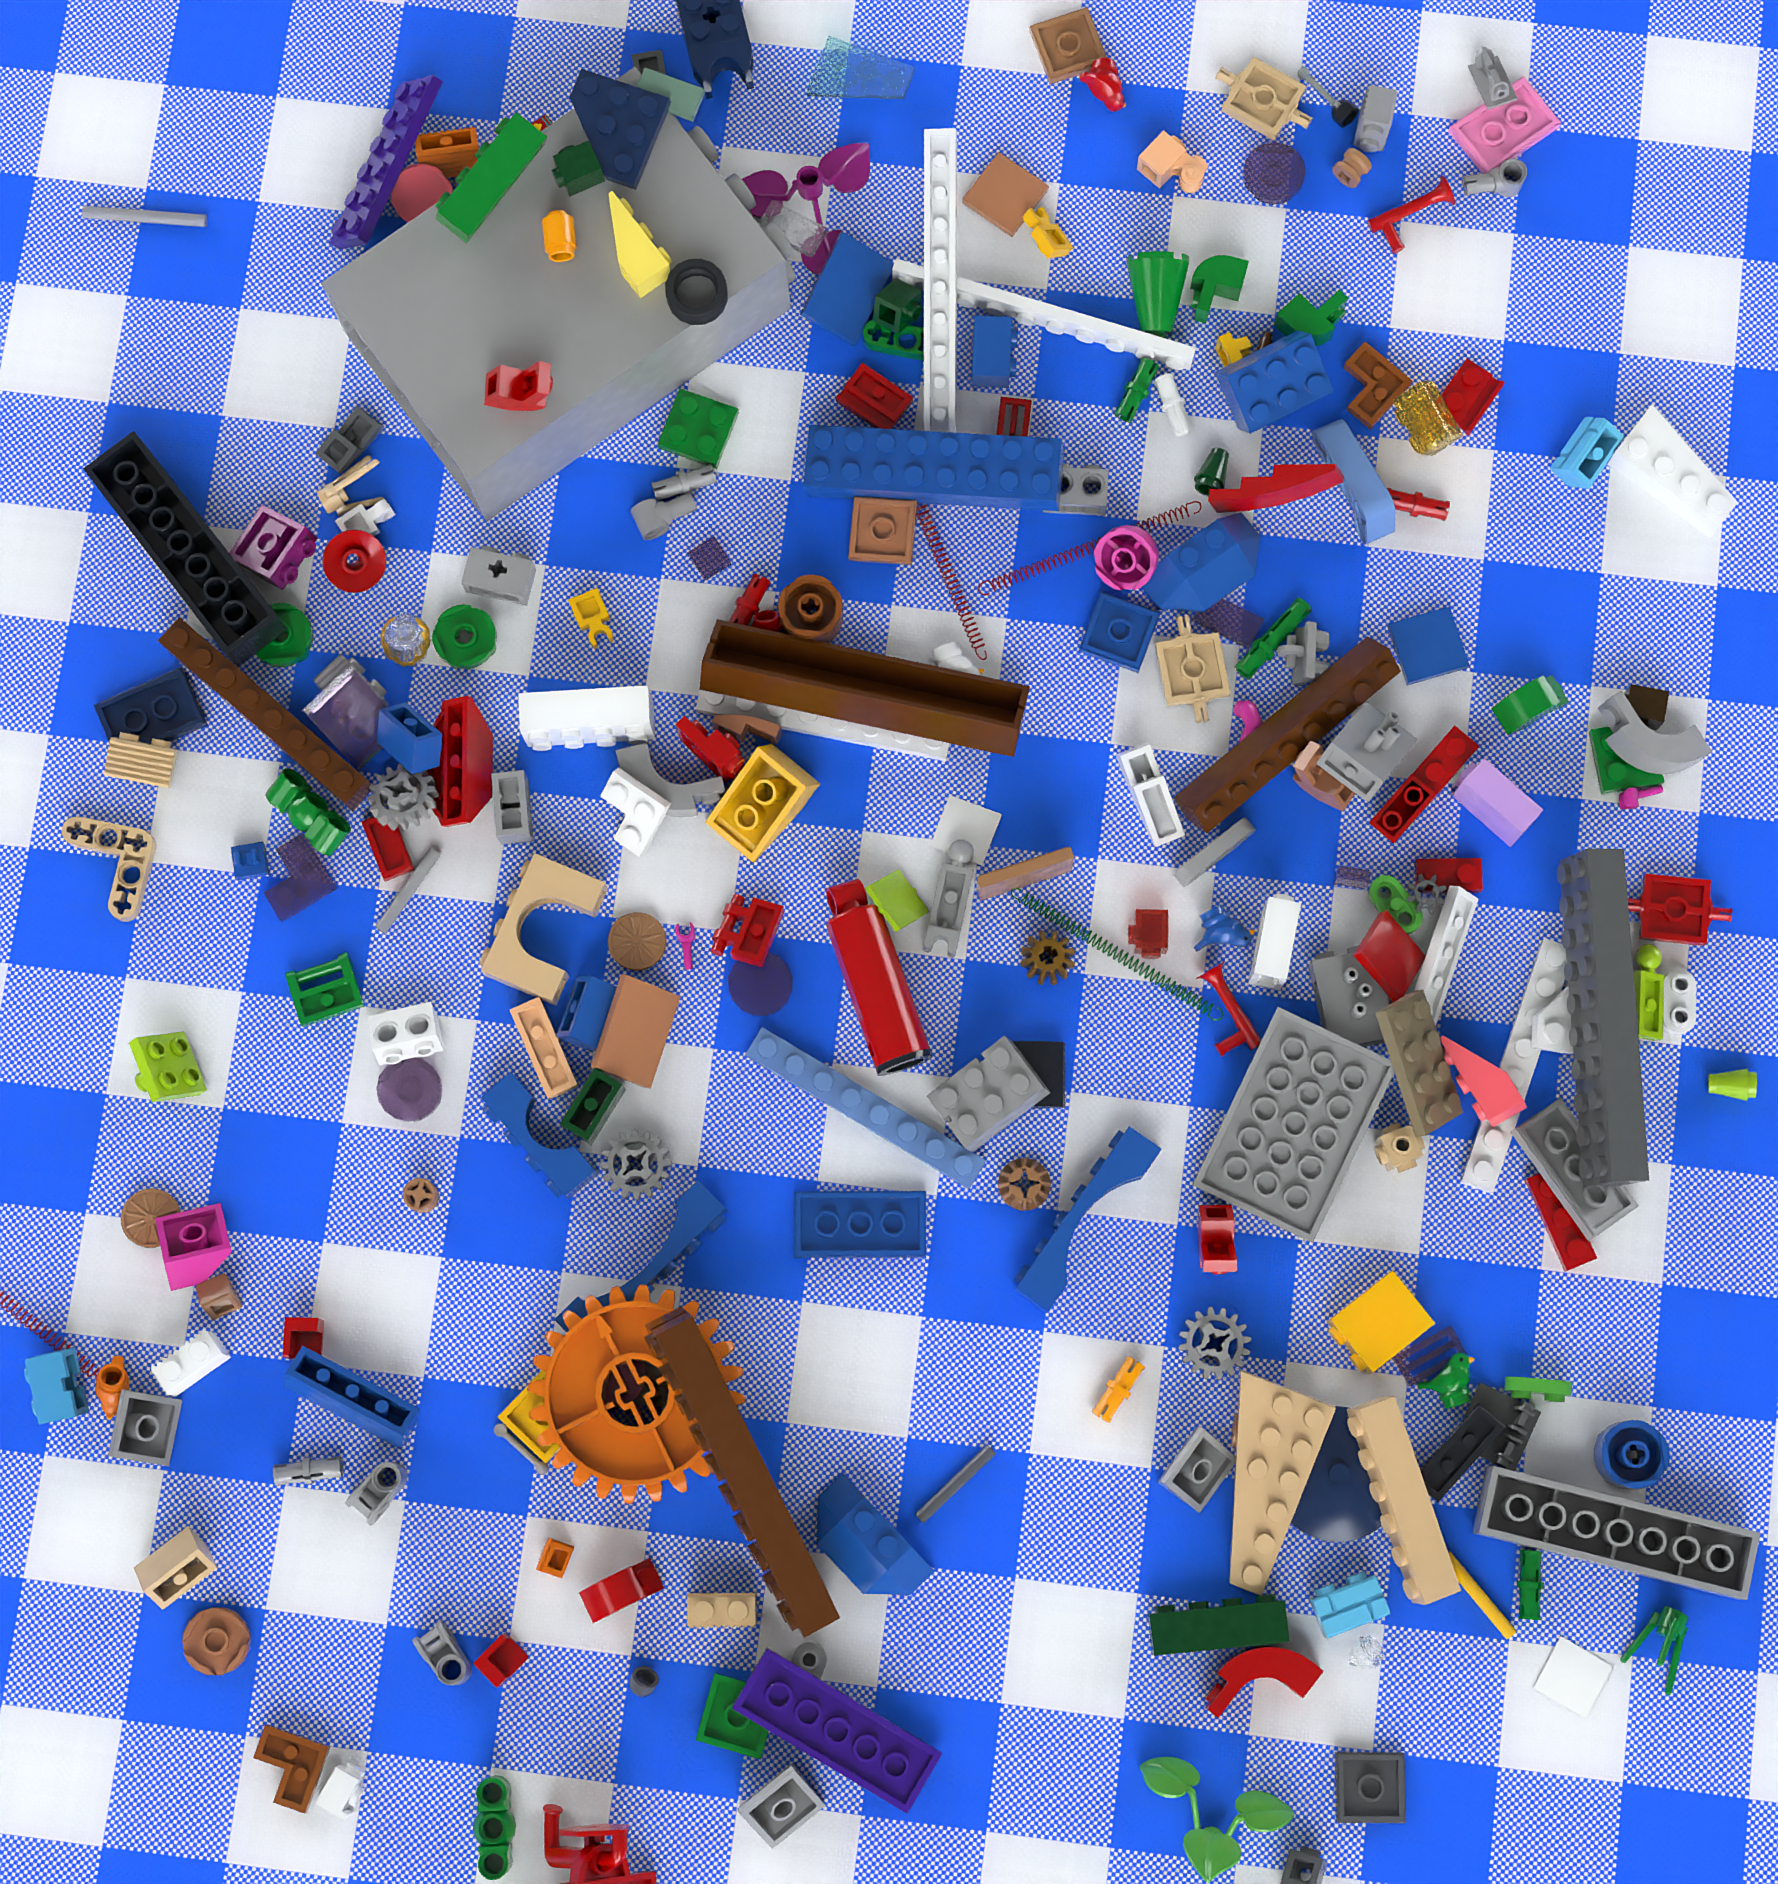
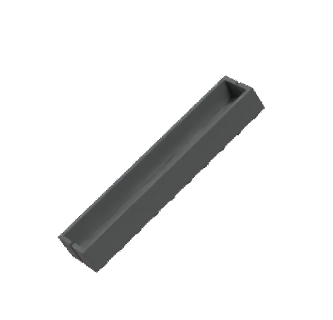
M1585 849L1560 860L1557 869V879L1561 884L1562 893L1559 909L1564 920L1562 945L1566 949L1567 960L1564 967V976L1568 981L1569 987L1567 1010L1571 1014L1569 1042L1573 1047L1574 1055L1571 1072L1576 1082L1574 1108L1578 1113L1579 1122L1576 1139L1581 1149L1579 1174L1583 1179V1187L1624 1186L1650 1181L1624 849Z

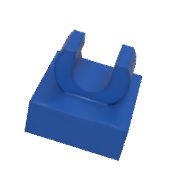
M263 842L231 847L234 874L238 881L269 875L266 848Z

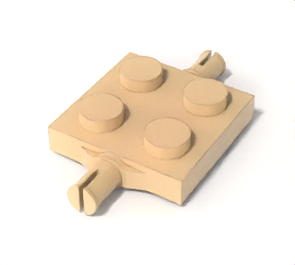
M1254 56L1246 69L1238 75L1223 67L1220 68L1215 79L1231 87L1230 94L1222 105L1221 111L1275 141L1282 128L1290 121L1307 129L1313 117L1297 109L1307 86Z
M1184 615V618L1182 616L1176 618L1180 636L1169 641L1157 642L1155 650L1166 707L1182 704L1193 705L1196 723H1201L1202 718L1204 723L1210 720L1206 703L1212 699L1229 697L1230 687L1219 632L1205 635L1192 633L1190 617Z

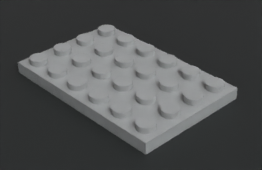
M1277 1007L1192 1185L1313 1243L1394 1075L1391 1060Z

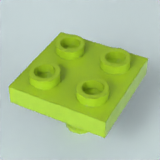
M184 1031L136 1037L129 1042L140 1071L135 1076V1084L141 1091H148L152 1103L199 1096L207 1091Z

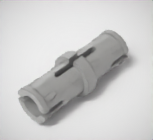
M708 464L684 473V470L677 472L678 475L655 483L652 482L651 485L657 502L682 493L684 495L689 492L691 493L692 490L713 483L716 484L717 480L712 465Z
M341 1456L316 1460L308 1457L303 1458L301 1462L273 1465V1479L276 1486L299 1482L313 1484L314 1480L340 1478L344 1474Z

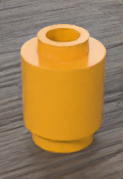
M563 210L549 212L542 219L544 250L551 261H569L574 258V252L577 249L574 218Z

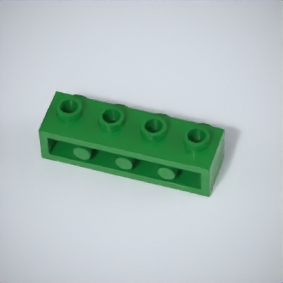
M515 112L511 119L506 116L502 119L494 131L497 137L491 144L487 141L483 143L474 156L478 161L471 169L466 166L455 180L458 184L451 194L446 191L435 205L439 209L436 214V220L466 244L545 145L547 136L517 112Z

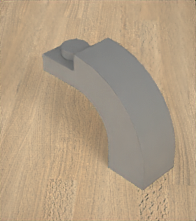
M1622 691L1614 694L1598 707L1604 722L1613 732L1605 740L1621 759L1642 771L1653 774H1674L1695 765L1712 752L1696 725L1674 735L1659 734L1648 728L1641 721Z
M647 743L616 750L620 769L671 803L665 815L673 817L698 816L695 803L701 802L702 805L714 804L721 800L720 797H723L726 793L722 776L684 785L666 781L654 769Z

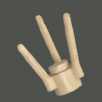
M367 455L333 482L316 492L328 514L336 511L341 516L360 504L365 508L373 506L384 499L383 497L345 505L349 497L344 488L379 464L378 459L371 461V456Z

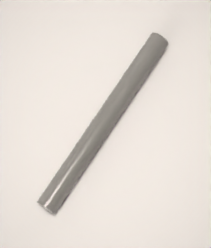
M83 206L82 217L86 219L207 227L208 222L207 215L95 206Z

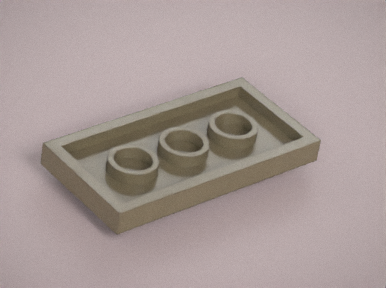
M1424 990L1412 991L1375 1012L1415 1136H1426L1462 1114L1463 1111L1451 1077L1450 1067L1444 1059L1440 1036L1437 1033Z

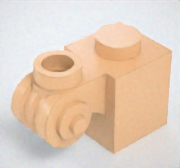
M1163 130L1139 155L1137 170L1159 189L1172 175L1180 176V188L1186 193H1194L1201 188L1208 165L1198 155L1191 157L1186 152L1185 145L1178 137L1170 136Z

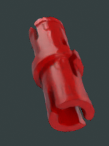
M1387 488L1394 502L1395 510L1409 512L1412 517L1422 515L1446 521L1449 512L1446 510L1450 508V501L1424 497L1423 493L1420 492L1410 494Z
M753 574L742 597L736 599V608L728 622L748 626L753 615L759 612L758 605L768 587H770L771 582L763 576L760 580V575Z

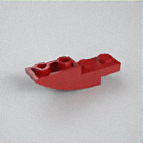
M1454 725L1369 823L1394 844L1458 773L1460 768L1479 748V745Z

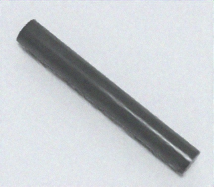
M988 1444L982 1448L915 1513L923 1524L996 1455L993 1449Z

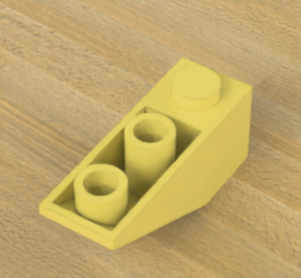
M611 191L608 195L620 271L641 299L667 280L670 272L669 264L672 261L663 247L656 248L652 243L651 239H653V236L643 222L638 224L632 217L634 211L625 198L619 200L615 193Z

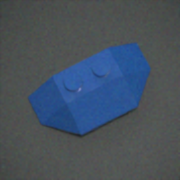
M1242 512L1219 518L1167 554L1158 564L1152 578L1141 588L1158 610L1168 611L1170 609L1205 612L1255 576L1260 535Z
M843 1473L818 1496L816 1544L862 1594L911 1595L935 1572Z

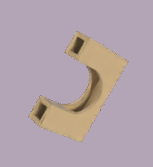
M534 853L531 861L526 860L521 868L519 877L522 878V881L517 890L513 889L506 903V906L509 907L504 919L500 918L497 921L493 931V936L496 938L492 947H487L484 950L480 959V965L482 966L481 971L486 977L536 998L540 997L541 1000L556 1006L569 976L565 970L536 959L523 949L521 943L522 925L526 917L534 909L551 903L562 904L596 918L608 887L601 880Z

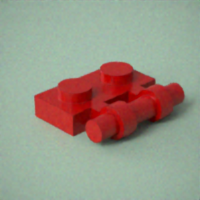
M734 894L731 902L725 905L722 913L724 919L720 928H717L713 934L712 940L714 943L710 951L714 955L722 956L726 947L733 946L730 953L732 959L763 967L784 915V906L753 897L749 908L742 907L745 898L739 894ZM743 921L739 933L732 932L735 923Z

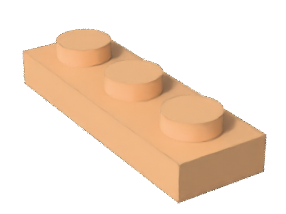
M537 997L510 1009V1013L548 1100L579 1087L561 1044L556 1037L555 1030L541 998Z

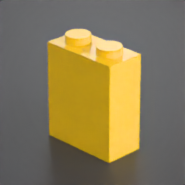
M1394 1271L1389 1272L1327 1321L1331 1327L1328 1329V1333L1339 1346L1344 1343L1352 1353L1349 1359L1361 1373L1365 1370L1368 1374L1374 1373L1435 1324Z

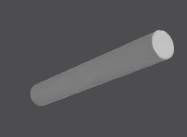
M432 848L427 851L375 928L384 934L387 933L440 857L437 851Z

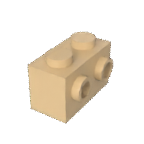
M187 1526L136 1565L134 1570L143 1592L163 1610L213 1572L217 1566L208 1545Z

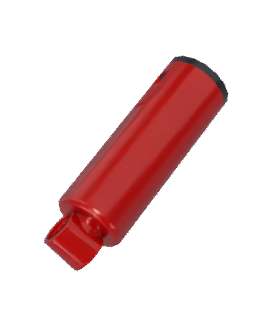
M859 879L826 888L828 905L834 916L827 921V931L877 1075H891L928 1061L933 1055L884 915L878 911L876 904L868 905L865 889Z

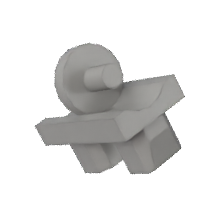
M1308 621L1304 627L1296 628L1294 635L1287 636V645L1277 648V655L1286 658V668H1293L1292 685L1302 686L1309 681H1314L1328 669L1329 665L1327 662L1316 660V651L1323 652L1327 650L1329 646V633L1318 630L1317 623Z

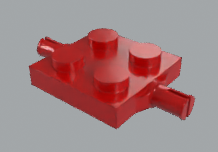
M1645 874L1643 876L1642 894L1639 899L1628 898L1629 911L1638 912L1640 940L1705 946L1707 944L1708 927L1712 920L1731 922L1732 915L1730 914H1732V908L1713 907L1710 898L1711 880Z

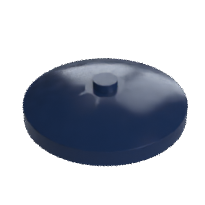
M1335 1406L1336 1410L1291 1524L1306 1535L1319 1540L1347 1542L1363 1538L1382 1526L1380 1521L1382 1513L1378 1502L1373 1499L1370 1493L1369 1484L1371 1481L1367 1470L1360 1463L1358 1456L1360 1448L1357 1439L1348 1428L1347 1420L1349 1416L1347 1409L1349 1407Z

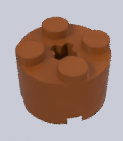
M803 575L796 578L795 581L782 590L778 609L785 634L831 643L843 624L842 598L831 582L822 576ZM809 608H815L816 611L812 615L807 614Z

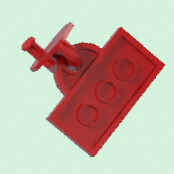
M555 1804L543 1806L545 1811V1859L551 1867L571 1869L569 1882L560 1884H656V1871L630 1873L629 1864L626 1859L628 1832L630 1831L629 1824H592L559 1829V1818L563 1808ZM559 1835L584 1837V1848L560 1846ZM605 1836H612V1844L600 1842H605Z

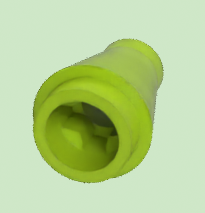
M1748 1068L1708 1074V1093L1745 1101L1748 1098H1756L1757 1073L1748 1072Z

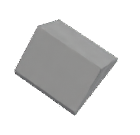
M122 1389L108 1457L169 1466L182 1400Z
M1198 1426L1157 1483L1200 1513L1234 1466L1236 1456L1205 1429Z
M793 1762L740 1805L737 1810L773 1849L826 1805Z

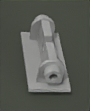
M1486 47L1479 48L1476 51L1475 63L1468 65V68L1487 110L1518 100L1498 55L1494 56L1492 50Z

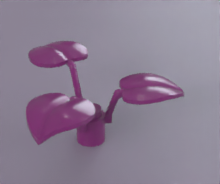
M855 143L839 147L823 156L818 168L814 166L802 167L797 173V180L792 181V187L789 191L787 181L776 171H758L742 178L755 199L756 206L749 211L756 218L771 219L780 215L783 210V201H789L796 190H798L799 195L803 199L812 201L820 236H811L805 240L801 248V259L804 266L816 275L820 274L838 235L843 232L841 230H832L826 234L824 232L818 198L823 192V184L826 187L833 184L834 188L841 193H852L863 188L870 176L869 144Z

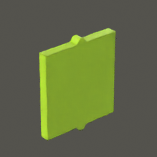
M899 869L865 888L877 905L878 911L885 916L895 932L929 913V910L917 895V890L912 888Z

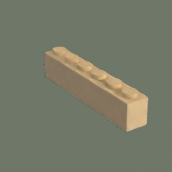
M1381 1396L1347 1409L1349 1416L1347 1420L1348 1428L1357 1439L1360 1448L1358 1452L1359 1460L1363 1468L1368 1472L1371 1481L1369 1484L1370 1493L1379 1504L1382 1513L1380 1517L1381 1525L1386 1534L1390 1536L1393 1545L1391 1554L1395 1564L1401 1569L1404 1578L1402 1586L1406 1596L1412 1603L1427 1605L1460 1592L1461 1589L1395 1396Z

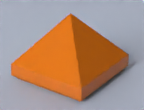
M548 1538L541 1551L536 1570L563 1578L574 1546Z

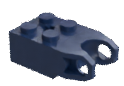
M676 0L677 12L693 75L699 85L704 88L706 99L713 98L712 82L714 77L722 71L730 70L736 72L746 84L747 90L753 89L752 72L754 61L752 47L740 0Z

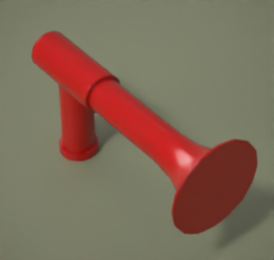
M1441 175L1438 186L1432 191L1400 207H1395L1367 220L1368 227L1372 233L1382 229L1392 249V253L1396 254L1402 251L1405 245L1402 244L1393 224L1412 213L1438 202H1450L1454 206L1455 198L1446 178Z
M1225 961L1196 978L1204 979L1213 986L1239 1030L1220 1043L1214 1044L1221 1057L1244 1042L1247 1043L1250 1050L1259 1046L1261 1038L1224 980L1222 968Z

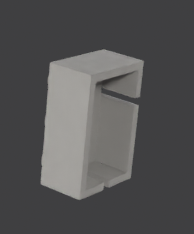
M1003 1036L981 1053L985 1058L983 1061L975 1058L927 1095V1098L941 1117L949 1122L947 1125L963 1147L971 1152L976 1151L1051 1093L1015 1044L1006 1036Z

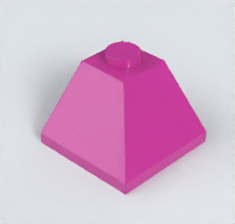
M221 1203L155 1218L163 1262L171 1291L198 1285L206 1281L231 1253Z

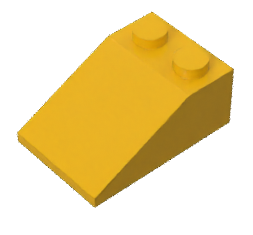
M773 744L759 746L705 823L750 861L755 862L803 809L820 783Z

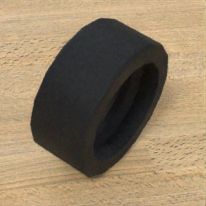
M688 259L677 264L669 272L665 282L666 299L672 314L680 321L690 325H705L716 320L723 313L728 301L727 284L722 271L715 264L704 259ZM703 276L713 282L716 288V295L710 304L701 308H690L684 306L678 298L679 285L689 277Z

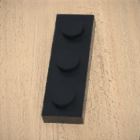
M1479 1403L1420 1468L1427 1492L1437 1502L1444 1497L1505 1428L1498 1419Z

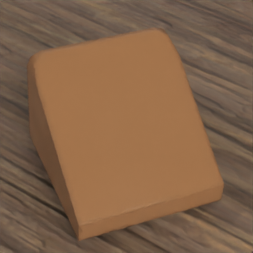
M225 1273L196 1285L200 1305L212 1320L243 1307L240 1298Z

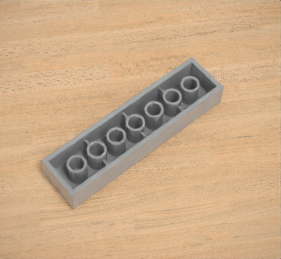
M1496 1466L1486 1467L1472 1532L1737 1600L1748 1599L1760 1532Z

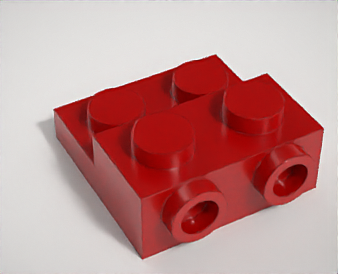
M683 716L675 724L680 741L717 777L722 776L724 784L730 779L734 781L745 766L743 764L745 759L741 756L742 753L738 749L740 747L739 743L729 733L723 736L717 729L707 737L708 731L696 719L691 722Z

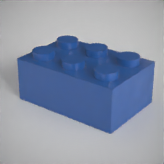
M1299 330L1215 372L1237 428L1250 434L1334 392L1312 335Z

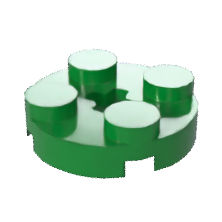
M270 604L288 628L285 632L289 634L283 642H278L277 639H274L256 653L257 657L261 662L273 667H288L297 662L304 661L308 657L313 643L311 623L303 612L291 604Z
M462 604L453 606L440 615L435 630L433 629L432 641L439 657L452 668L458 670L471 669L482 665L490 656L494 655L497 648V631L492 619L486 612L473 608L471 605ZM461 630H465L467 633L473 632V637L470 638L469 643L464 644L463 642L458 643L456 641L460 637L459 632Z

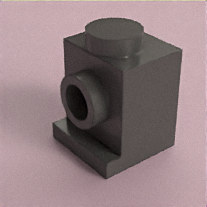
M1301 1846L1300 1851L1290 1849L1280 1884H1322L1327 1862L1320 1858L1321 1852ZM1304 1869H1310L1312 1872L1311 1878L1307 1881H1303L1300 1878V1874Z

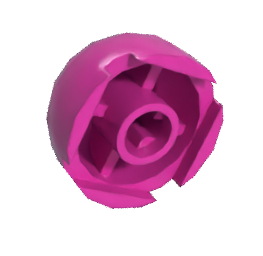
M1123 525L1111 529L1099 540L1094 549L1096 573L1105 584L1115 590L1139 589L1152 578L1158 566L1159 551L1155 540L1147 531L1138 526Z

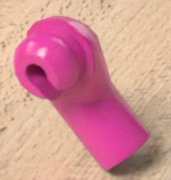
M1240 700L1235 703L1233 712L1238 718H1242L1245 725L1239 740L1241 742L1258 728L1263 721L1253 702Z

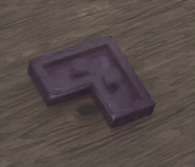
M304 833L275 849L291 877L267 890L264 894L281 922L338 889L309 840L304 837Z

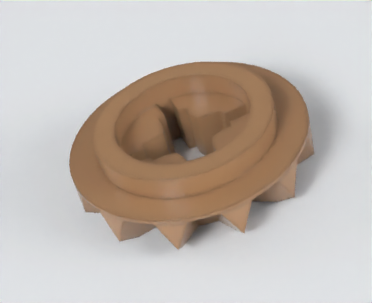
M1024 1157L1010 1161L1001 1171L998 1180L999 1193L1004 1202L1010 1207L1021 1211L1039 1207L1047 1199L1051 1187L1047 1169L1037 1160ZM1023 1170H1025L1029 1181L1039 1182V1184L1029 1187L1026 1193L1027 1198H1024L1021 1187L1010 1185V1183L1020 1181Z

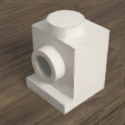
M347 1763L346 1767L344 1765L336 1766L315 1804L344 1821L351 1818L353 1811L348 1809L350 1805L355 1807L365 1790V1788L361 1787V1784L365 1779L364 1775L366 1772L351 1763Z

